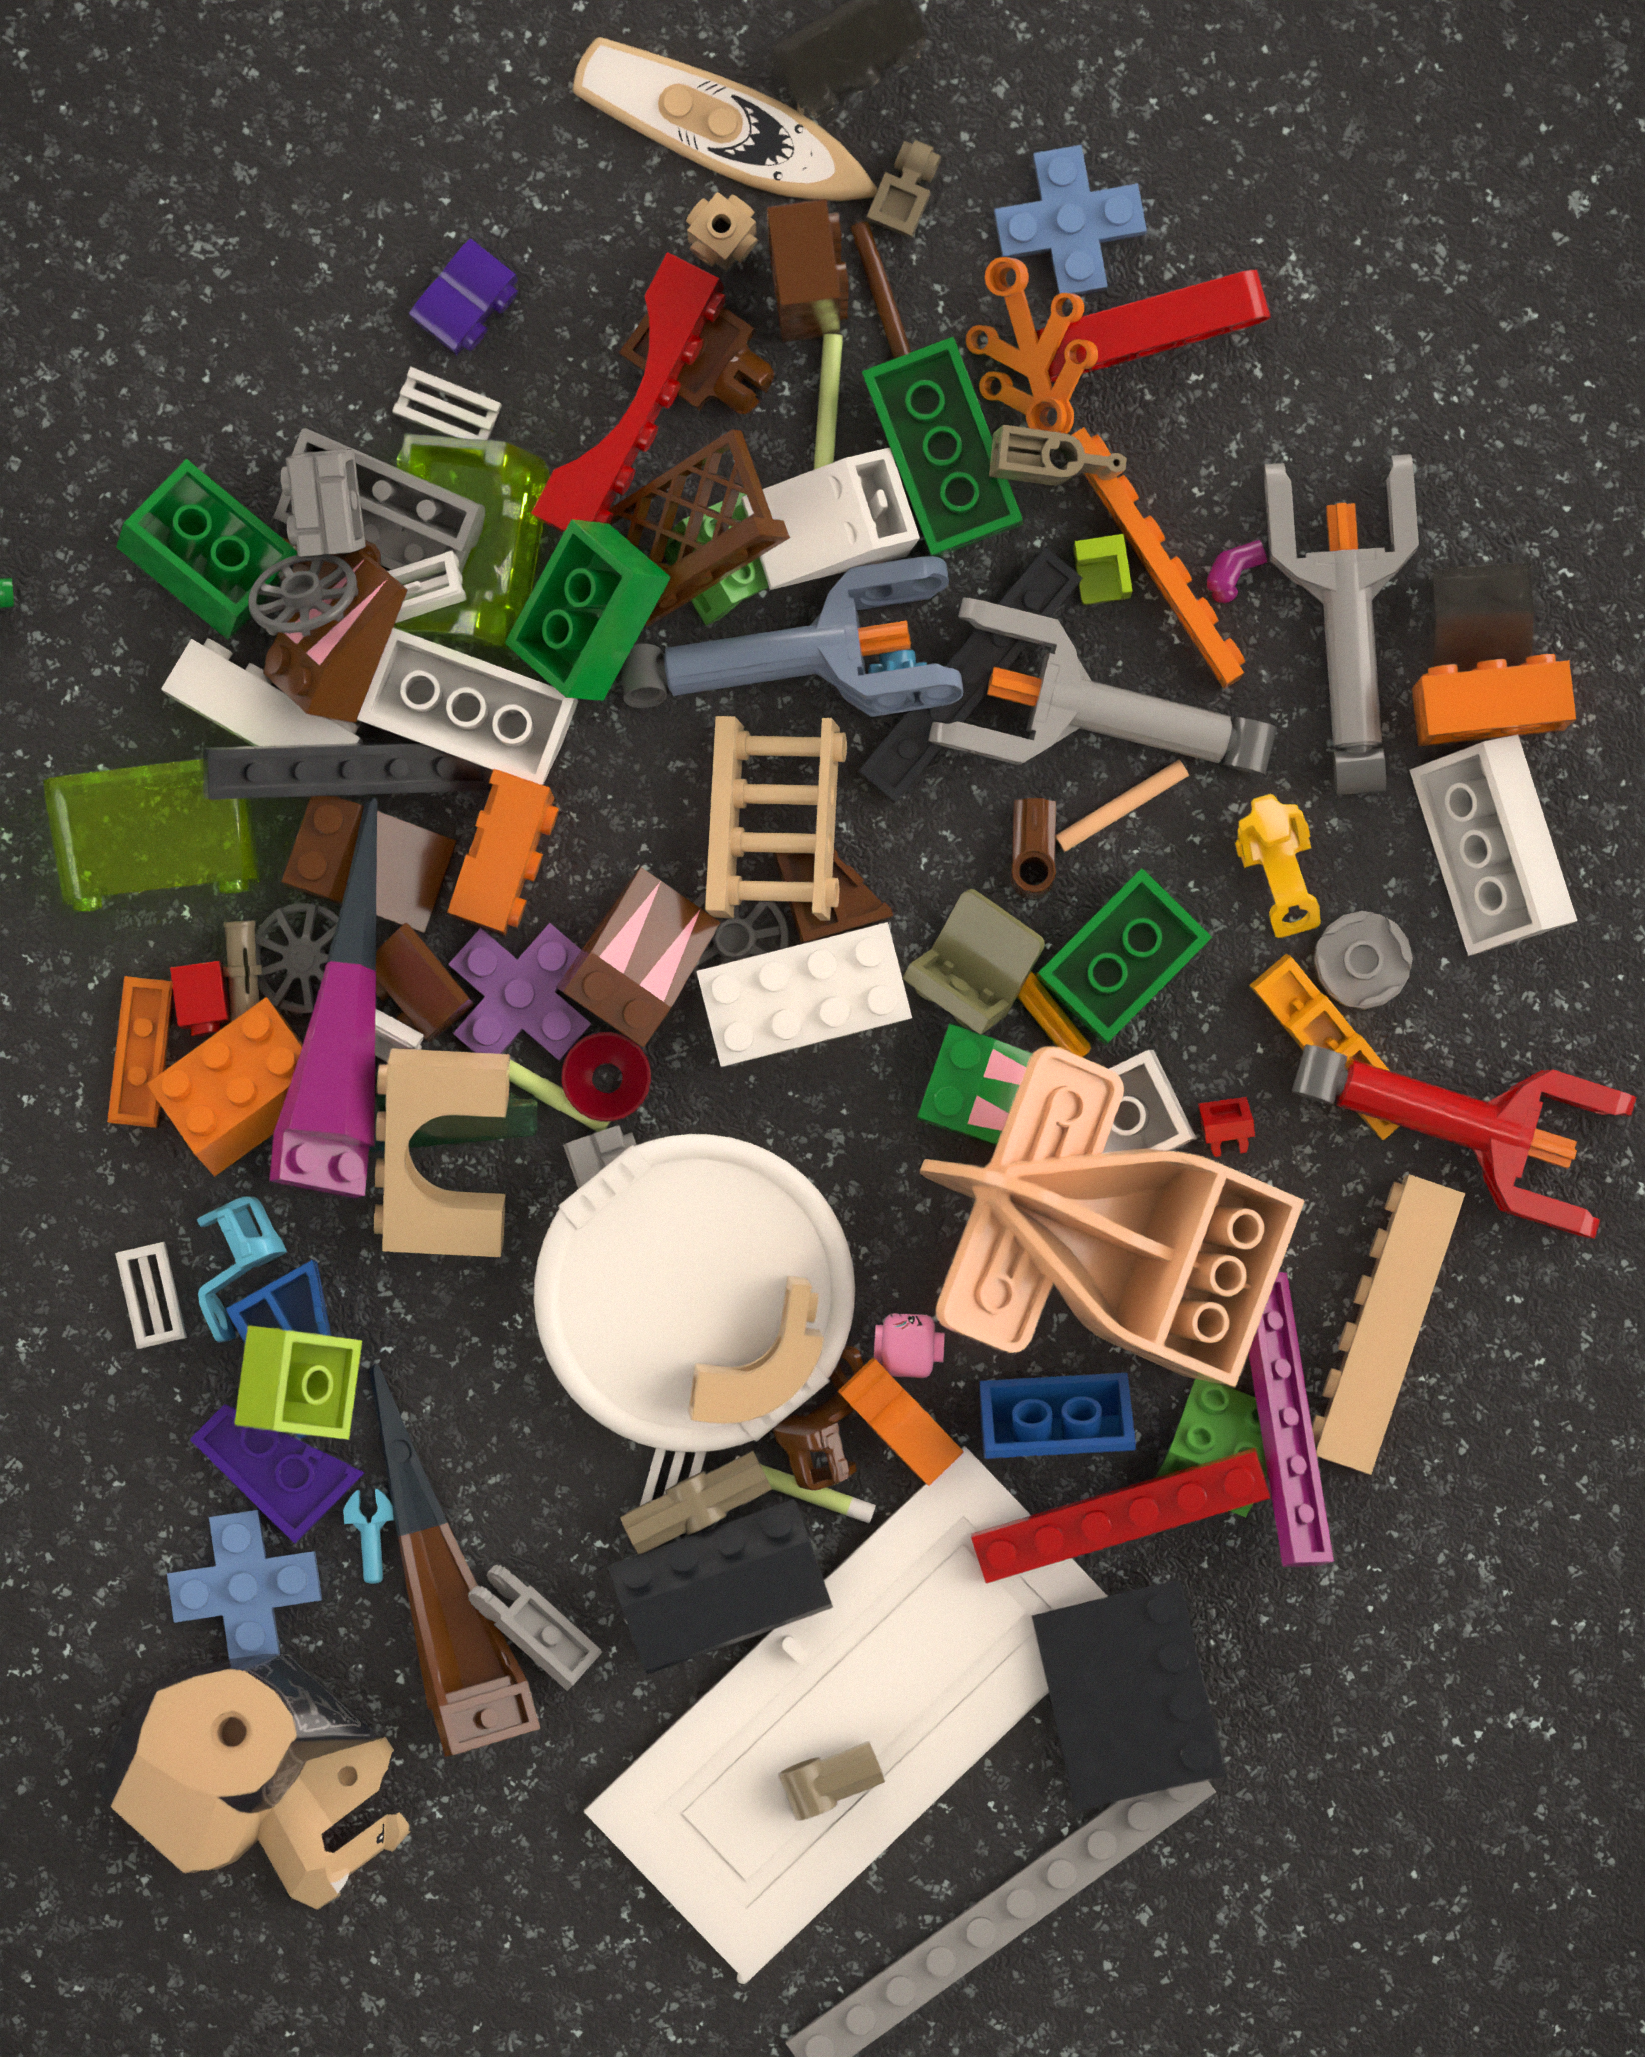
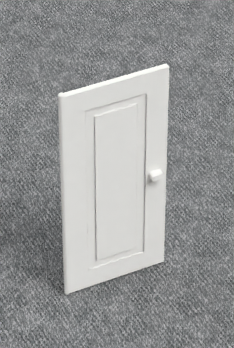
M965 1446L961 1448L964 1453L930 1486L924 1484L824 1580L834 1608L771 1630L584 1809V1813L738 1973L737 1981L741 1984L747 1983L1049 1693L1031 1616L1108 1597L1072 1558L994 1582L985 1583L971 1540V1534L1031 1515ZM869 1741L885 1782L837 1801V1806L827 1812L809 1819L796 1821L778 1774L784 1769L805 1760L817 1757L822 1760Z

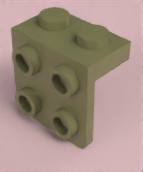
M969 889L961 894L933 948L910 963L902 979L912 985L922 998L936 1002L954 1015L960 1025L982 1034L1007 1016L1043 951L1045 942L1039 934L974 889Z

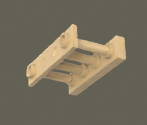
M716 716L705 910L714 918H734V905H741L742 900L813 902L812 913L820 921H830L831 907H838L839 880L838 878H832L838 762H845L847 754L846 734L840 733V727L832 718H822L821 737L750 736L749 731H744V726L736 717ZM750 755L820 757L819 785L747 784L746 779H741L742 760H748ZM747 804L818 805L816 834L745 832L743 827H739L740 808H746ZM744 852L815 853L814 882L742 881L741 876H736L737 857H743Z

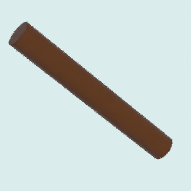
M869 221L857 223L851 226L850 229L893 359L912 351Z

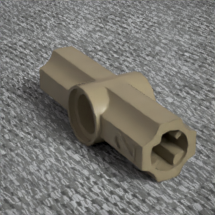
M751 1451L707 1474L705 1471H702L665 1490V1495L628 1511L620 1519L639 1555L685 1532L689 1535L727 1516V1511L764 1495L765 1492L772 1488L754 1451Z

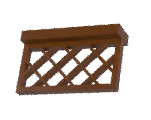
M730 430L608 510L613 513L610 525L622 518L631 521L626 539L637 548L643 527L656 531L648 558L671 577L645 626H650L790 538L784 520L773 519L742 431ZM731 449L735 461L730 479L716 474L722 454ZM692 473L702 476L694 502L681 497L686 478ZM714 481L727 486L720 513L707 507ZM740 492L747 495L753 511L752 515L742 521L732 518ZM657 495L666 498L659 524L646 519L651 500ZM679 504L692 509L684 535L671 530ZM704 515L717 520L712 540L706 544L697 541ZM669 537L682 542L677 561L671 566L662 563Z

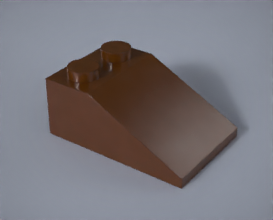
M334 795L311 796L281 882L288 888L342 905L364 806ZM377 811L376 917L401 926L407 922L413 930L426 933L457 841Z

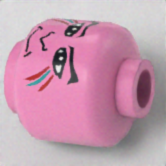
M889 1314L885 1318L883 1325H876L874 1358L892 1377L926 1378L932 1372L933 1362H943L945 1333L935 1332V1323L930 1316Z

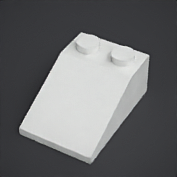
M1147 1050L1109 1069L1119 1075L1123 1082L1124 1091L1102 1153L1139 1148L1172 1151L1197 1139L1154 1050Z

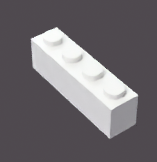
M207 638L204 645L193 639L190 640L162 687V691L167 696L253 746L364 743L360 737L355 735L359 728L352 722L306 714L285 693L271 686L272 681L263 674L264 670L251 663L248 664L245 670L229 661L233 654L231 651Z

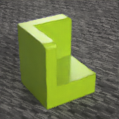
M1119 534L1075 541L1073 554L1076 572L1083 578L1078 584L1082 604L1091 605L1129 599L1132 594V584L1124 535Z

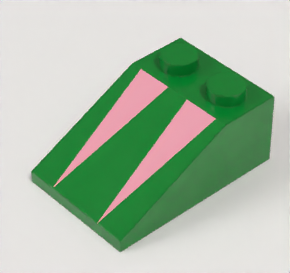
M949 1024L916 1120L997 1147L1028 1062L1033 1054L999 1040Z

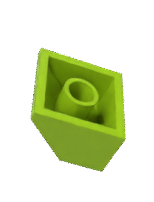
M248 1326L234 1425L349 1439L362 1341Z

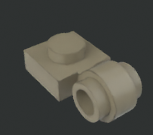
M917 140L913 144L904 141L894 165L895 169L902 171V178L885 172L868 212L867 221L912 239L931 195L930 190L916 184L921 183L922 180L931 183L941 159V155L933 153L934 147Z

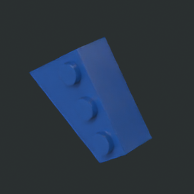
M314 1260L307 1262L226 1308L245 1344L248 1326L331 1336L318 1263ZM296 1433L298 1439H303L309 1436L307 1434Z

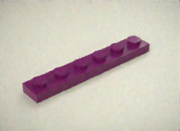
M1278 1272L1248 1353L1283 1567L1323 1566L1334 1562L1288 1276L1287 1273Z

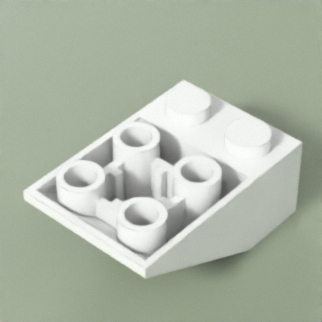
M891 448L844 458L762 489L773 519L784 520L790 536L788 540L760 556L770 590L846 572L849 568L878 564L907 557L920 539ZM746 495L741 498L746 517H749L753 514Z

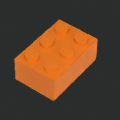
M1555 654L1530 656L1526 658V663L1513 667H1507L1505 659L1483 661L1477 663V668L1467 672H1458L1457 665L1435 666L1428 668V673L1423 674L1412 688L1418 746L1501 738L1517 734L1519 736L1564 731L1576 720L1569 660L1556 662Z
M265 997L148 1082L147 1086L195 1156L215 1177L274 1134L303 1044L270 1000Z

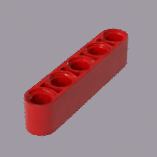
M1247 270L1081 317L1077 322L1069 324L1048 369L1051 383L1056 382L1066 363L1064 356L1066 346L1076 339L1091 341L1098 350L1097 362L1093 367L1083 370L1082 374H1086L1267 321L1271 318L1258 271ZM1044 328L1036 331L1038 340L1040 339L1044 331ZM1080 346L1076 351V359L1079 363H1082L1087 356L1084 346Z

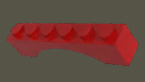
M668 252L666 253L645 294L649 316V352L644 376L636 396L619 424L598 445L578 459L553 470L531 512L538 521L562 533L565 532L571 519L611 523L613 513L608 510L617 493L623 496L630 487L636 472L631 466L639 450L646 452L650 448L658 431V426L654 422L662 406L668 409L673 404L680 390L681 382L677 381V378L684 364L692 365L702 348L704 340L699 337L707 320L714 322L724 306L726 295L722 294L724 285L718 277Z

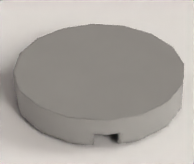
M1359 911L1343 915L1326 927L1316 944L1313 963L1317 980L1329 997L1345 1007L1365 1010L1382 1006L1401 992L1409 978L1413 957L1408 938L1395 922L1380 914Z

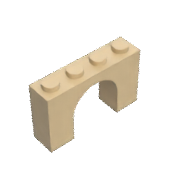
M391 1048L387 1065L379 1064L377 1093L386 1095V1112L378 1111L376 1141H385V1158H377L375 1187L384 1188L383 1205H375L374 1234H383L382 1251L501 1257L504 1243L506 1194L456 1192L444 1190L431 1184L415 1168L409 1152V1140L420 1126L440 1116L505 1117L509 1102L510 1054Z

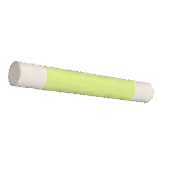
M760 1464L773 1490L870 1523L876 1505L829 1488L816 1491L800 1488L793 1475Z

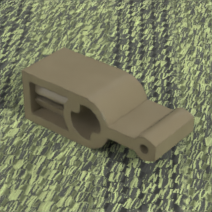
M1002 425L993 433L989 477L1045 485H1060L1078 472L1097 474L1102 480H1111L1126 470L1127 458L1119 453H1113L1108 457L1086 454L1081 442L1074 436L1066 433ZM1056 450L1061 451L1067 459V464L1061 469L1056 468L1049 458V455Z

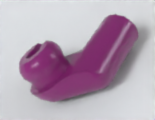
M1260 540L1226 550L1216 557L1207 577V589L1212 591V598L1216 602L1228 603L1234 600L1238 594L1235 585L1239 580L1241 572L1267 563L1266 554Z

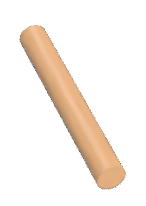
M1178 759L1055 835L1057 843L1063 852L1068 851L1188 777L1189 774L1186 768Z

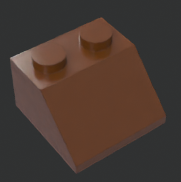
M407 922L376 951V994L383 1002L391 996L403 1010L396 1016L397 1020L423 1034L429 1043L475 1006Z

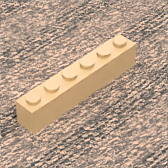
M1410 1174L1404 1176L1402 1184L1393 1183L1385 1205V1210L1392 1212L1387 1229L1378 1228L1369 1256L1377 1258L1371 1277L1362 1275L1355 1293L1353 1303L1359 1304L1361 1307L1355 1324L1346 1322L1339 1341L1338 1349L1345 1351L1340 1369L1331 1368L1324 1385L1322 1396L1330 1398L1324 1417L1315 1415L1312 1421L1315 1449L1318 1458L1364 1474H1372L1465 1193Z

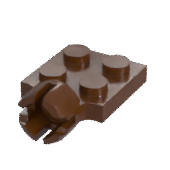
M725 307L722 308L714 322L707 320L699 335L704 341L696 360L692 365L685 363L677 378V381L681 382L677 395L699 411L712 398L719 399L737 413L747 414L760 400L755 397L756 394L742 384L743 380L746 379L766 393L775 375L771 365L753 353L748 347L751 338L756 333L755 329ZM648 312L619 352L622 357L643 372H645L649 352Z

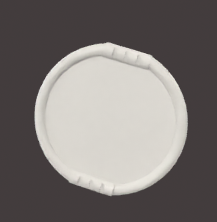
M706 1134L668 1136L637 1146L631 1145L559 1205L560 1209L544 1238L537 1262L534 1280L536 1324L544 1352L558 1380L578 1405L603 1426L632 1441L657 1449L677 1452L722 1450L753 1440L757 1442L830 1382L829 1377L842 1355L852 1324L855 1302L853 1263L844 1232L832 1208L819 1190L801 1172L785 1160L754 1144L730 1137ZM787 1276L807 1278L812 1286L811 1292L818 1293V1307L815 1322H806V1328L819 1329L824 1336V1341L818 1362L802 1388L776 1410L749 1421L722 1424L691 1420L688 1407L695 1363L738 1367L756 1361L763 1356L773 1345L779 1332Z

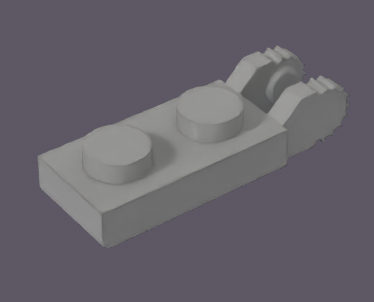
M497 1564L494 1565L486 1575L490 1584L505 1598L515 1602L508 1608L495 1595H492L491 1591L478 1585L469 1593V1601L486 1619L495 1621L494 1625L568 1691L602 1653L601 1649L531 1585L527 1587L505 1567L498 1566Z

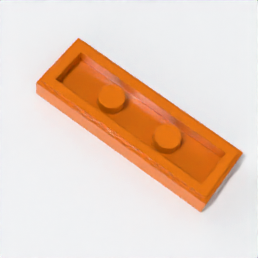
M124 976L108 1123L158 1128L161 1105L147 1086V1083L165 1071L174 996L172 981Z

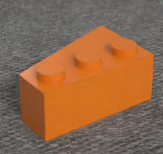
M494 768L489 781L493 786L484 811L481 810L475 825L478 828L469 853L465 856L447 913L450 917L506 936L509 925L517 928L521 921L527 900L519 898L526 879L534 882L543 857V854L536 852L542 833L550 836L559 808L552 806L554 796L549 787Z

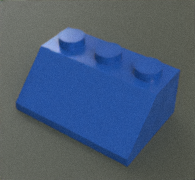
M1128 1373L980 1381V1415L984 1458L1136 1450Z

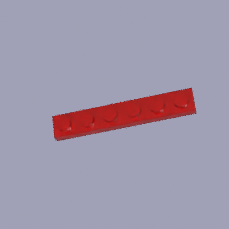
M1252 1448L971 1534V1540L985 1583L987 1584L1270 1499V1492L1256 1448Z

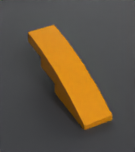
M1285 954L1249 985L1303 1051L1305 1045L1310 1044L1346 1055L1348 1057L1346 1064L1351 1059L1389 1071L1364 1038L1353 1030L1328 997L1316 988L1290 955ZM1358 1113L1382 1140L1386 1139L1399 1127V1125Z

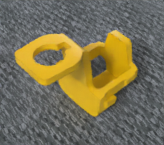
M1272 794L1254 798L1251 801V813L1239 821V828L1237 830L1238 840L1235 843L1238 857H1241L1244 868L1256 864L1263 865L1275 904L1269 911V917L1277 938L1314 929L1321 924L1319 904L1313 895L1308 894L1295 856L1297 852L1311 849L1310 831L1307 822H1305L1303 812L1295 804L1280 803ZM1299 905L1300 909L1308 911L1305 917L1296 922H1284L1282 920L1289 913L1288 908Z

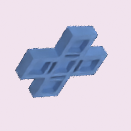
M1082 145L1034 153L1033 161L1041 201L994 210L1002 257L1018 258L1050 252L1058 294L1072 293L1084 295L1106 291L1108 286L1100 243L1146 235L1147 232L1138 184L1090 192Z
M260 1510L209 1517L216 1566L167 1573L174 1623L223 1615L229 1659L259 1654H280L274 1607L322 1600L316 1552L266 1558Z

